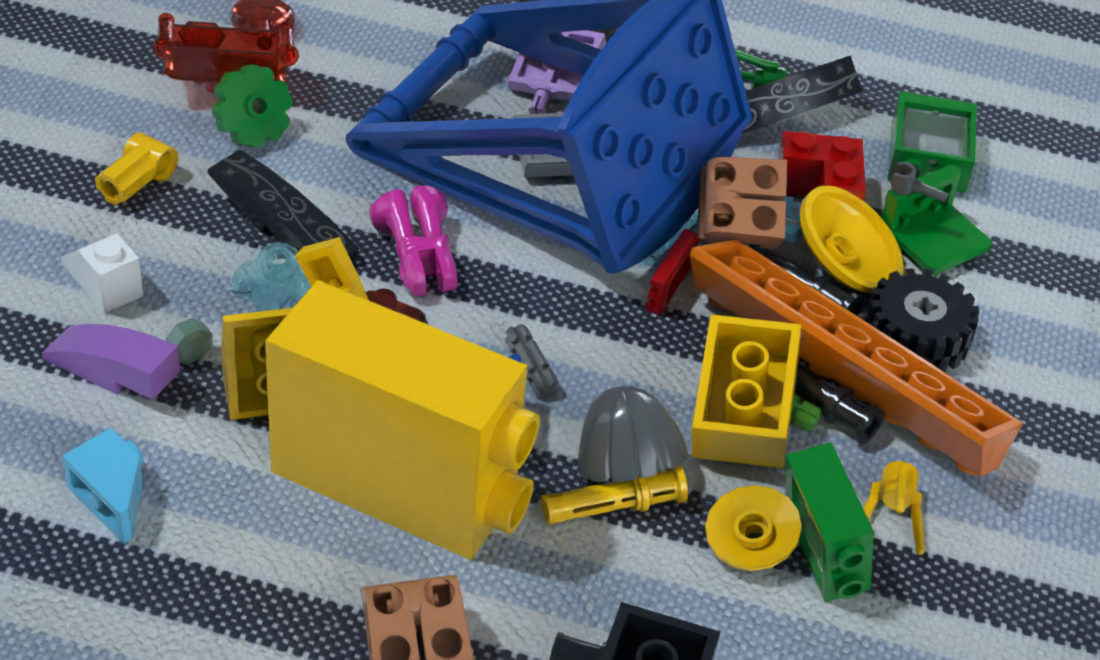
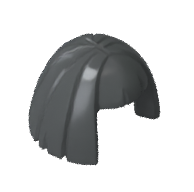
M628 385L612 387L600 393L591 403L585 417L578 455L579 474L583 478L597 482H607L610 479L613 482L636 480L638 475L646 478L657 475L658 472H666L667 469L672 470L688 459L687 446L673 417L663 404L647 391Z

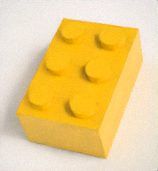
M710 315L692 423V458L784 469L799 361L801 324Z

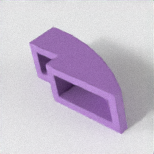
M81 324L69 326L42 352L43 360L116 395L123 387H126L153 400L180 372L177 345L146 333L112 325Z

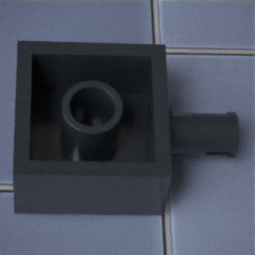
M621 602L607 642H603L602 646L558 632L551 650L550 660H714L721 631Z

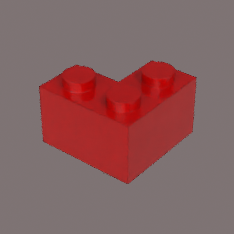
M783 131L777 159L787 160L786 194L807 196L817 187L835 186L852 193L864 201L866 185L863 139Z

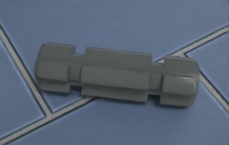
M523 324L509 327L506 331L507 337L505 342L512 353H518L521 356V363L528 365L526 379L532 382L530 386L535 395L540 398H544L547 395L553 396L558 390L556 387L558 379L554 372L548 368L550 365L536 341L532 339L533 336L529 329Z

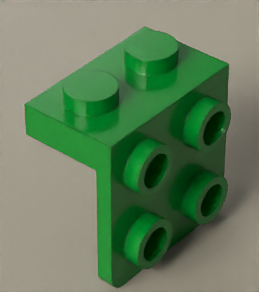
M951 165L934 172H928L916 179L947 193L948 197L945 203L916 192H912L909 195H898L890 189L885 197L881 216L893 233L899 247L920 267L933 270L932 275H937L990 251L992 245L991 239L952 205L961 174Z

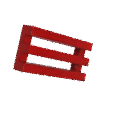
M683 229L650 280L652 288L648 294L650 300L647 303L646 311L659 316L665 311L692 268L690 253L693 247H697L698 233Z

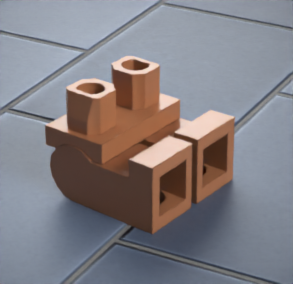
M719 157L708 160L707 166H701L698 242L718 243L738 239L743 243L760 245V248L777 250L785 239L786 202L783 200L786 197L787 160Z
M456 575L361 587L369 660H474L461 589ZM416 633H418V637H419L421 658L419 657V650H418V643H417Z

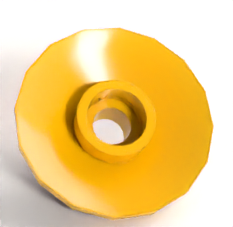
M751 485L735 488L721 496L709 510L705 529L708 545L718 559L733 568L756 571L772 568L786 560L798 546L802 525L799 510L788 496L774 488ZM751 533L762 534L759 538H747Z

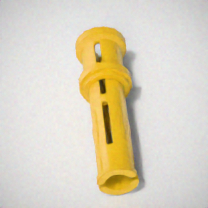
M680 465L672 470L667 469L666 472H658L657 475L646 478L638 475L636 480L608 482L561 493L542 495L541 506L545 522L550 526L554 523L632 507L635 511L643 512L649 510L650 505L672 500H675L678 504L685 503L688 499V486L684 470Z

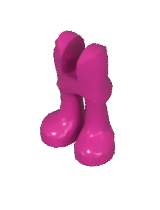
M417 186L411 191L410 210L415 222L421 227L423 237L414 235L409 216V206L403 190L395 189L379 197L370 207V220L378 232L393 234L396 242V253L400 260L399 276L404 287L408 288L414 296L426 295L425 276L436 275L441 292L455 290L458 286L457 268L451 253L449 237L443 235L441 222L444 221L448 212V205L444 194L430 186Z

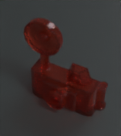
M282 0L237 1L232 7L230 19L232 25L236 28L219 27L217 23L188 21L185 25L174 24L175 20L172 14L162 13L158 19V38L154 41L153 50L156 56L165 59V75L176 80L206 83V88L211 93H214L215 86L221 82L226 72H239L241 67L254 64L259 67H268L273 71L274 81L281 80L285 82L286 67L294 65L299 59V51L294 41L296 15L292 7Z

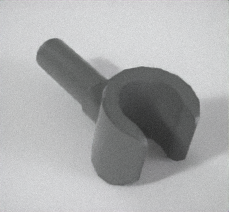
M907 162L896 164L891 180V187L894 193L909 195L912 192H916L945 203L948 197L947 193L915 179V166Z

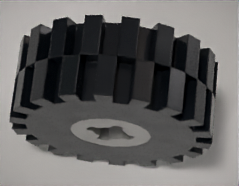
M914 268L905 269L903 276L898 271H894L889 274L888 280L884 277L880 279L877 287L873 289L865 322L945 373L947 366H950L952 369L958 367L961 359L965 360L968 356L979 322L978 316L980 311L978 306H973L975 298L972 293L963 295L965 286L960 282L952 285L949 283L950 276L941 273L939 278L933 277V270L923 269L922 274H916Z

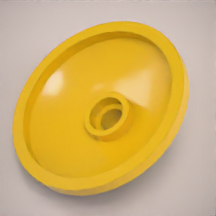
M820 186L805 196L800 206L801 231L810 252L828 274L853 290L872 294L874 287H877L880 279L884 277L888 280L890 273L898 271L902 276L903 258L899 245L884 220L866 202L852 193L835 186Z

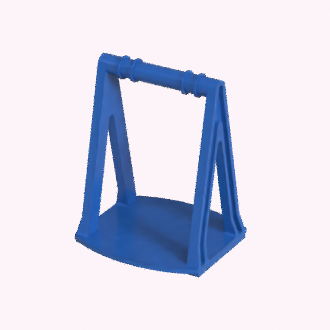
M538 0L480 6L462 24H456L450 30L449 37L441 38L436 44V49L391 92L382 94L379 104L377 106H370L365 111V117L346 134L345 139L348 147L357 156L580 250L601 265L606 273L615 274L640 263L652 255L690 219L699 206L701 166H707V161L713 158L731 157L744 128L753 118L722 0ZM619 28L602 50L568 38L560 33ZM488 41L583 76L563 117L412 122L413 114L457 71L466 69L469 65V60L478 57L482 53L483 46ZM548 154L564 158L571 166L588 218L446 160L441 156Z

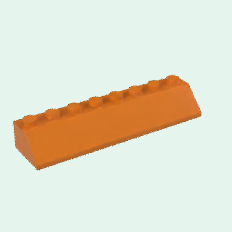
M738 239L693 247L690 259L695 288L706 294L708 301L712 305L723 310H730L740 318L801 324L799 357L810 363L809 368L813 372L825 378H832L844 387H849L854 391V397L882 409L885 412L884 419L894 425L906 427L917 435L916 438L922 445L947 454L954 459L955 466L961 471L981 477L999 468L1023 422Z

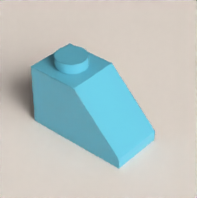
M109 428L62 455L67 488L123 544H126L132 540L143 490L141 465L144 464V459L133 441H125L112 428Z

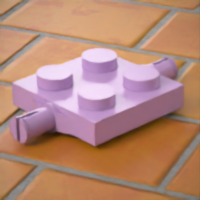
M589 30L560 32L568 38L601 50L606 44L605 33ZM519 52L508 83L510 90L535 95L528 110L530 114H545L550 99L570 101L583 76Z

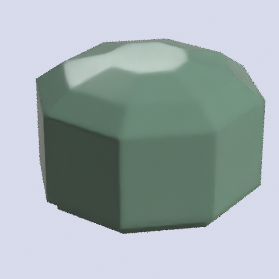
M192 318L176 324L166 337L167 342L178 346L179 362L186 365L203 359L213 346L210 330L203 322Z

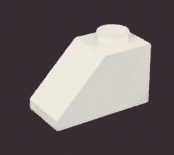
M117 233L60 257L61 264L104 314L143 297L140 259Z

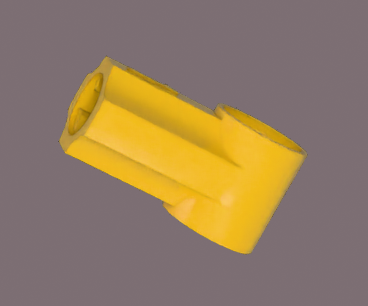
M137 132L127 141L123 150V156L95 177L96 188L102 193L107 202L115 206L121 202L124 203L152 179L158 182H164L169 179L178 164V151L143 132Z

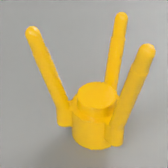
M894 461L888 463L883 468L881 481L871 484L870 495L863 510L869 520L879 500H883V503L888 508L896 510L899 514L909 507L915 551L918 555H922L925 552L921 513L922 494L918 492L919 472L910 463Z

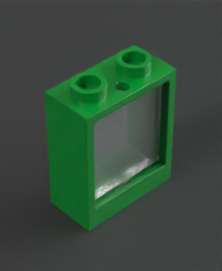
M900 91L892 120L887 179L892 180L895 166L899 162H907L915 166V179L922 177L928 172H934L951 165L961 174L956 191L966 193L975 164L977 104Z
M832 442L785 454V495L790 498L799 510L802 525L799 545L824 602L839 598L850 599L864 591L871 590L874 531Z

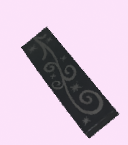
M851 55L747 90L746 95L753 119L744 128L742 134L863 92Z
M242 150L236 151L208 168L207 173L252 224L261 233L269 229L292 255L299 252L304 246L340 237L350 259L352 260L356 257L359 248L325 213L281 176Z

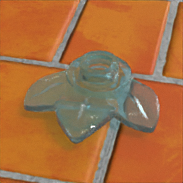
M273 243L264 247L257 259L242 264L234 272L231 292L237 294L251 293L254 306L259 312L281 309L289 299L298 303L311 288V285L295 258L298 251L286 243ZM275 259L286 260L282 264H274L272 262Z

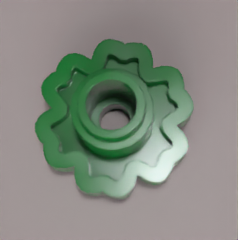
M254 64L241 67L239 72H226L221 82L215 86L214 94L219 101L213 105L211 109L212 115L220 132H231L233 144L238 146L244 145L249 148L262 147L266 141L279 140L283 131L289 127L290 119L285 111L289 110L292 106V98L284 81H274V74L270 68L259 67Z

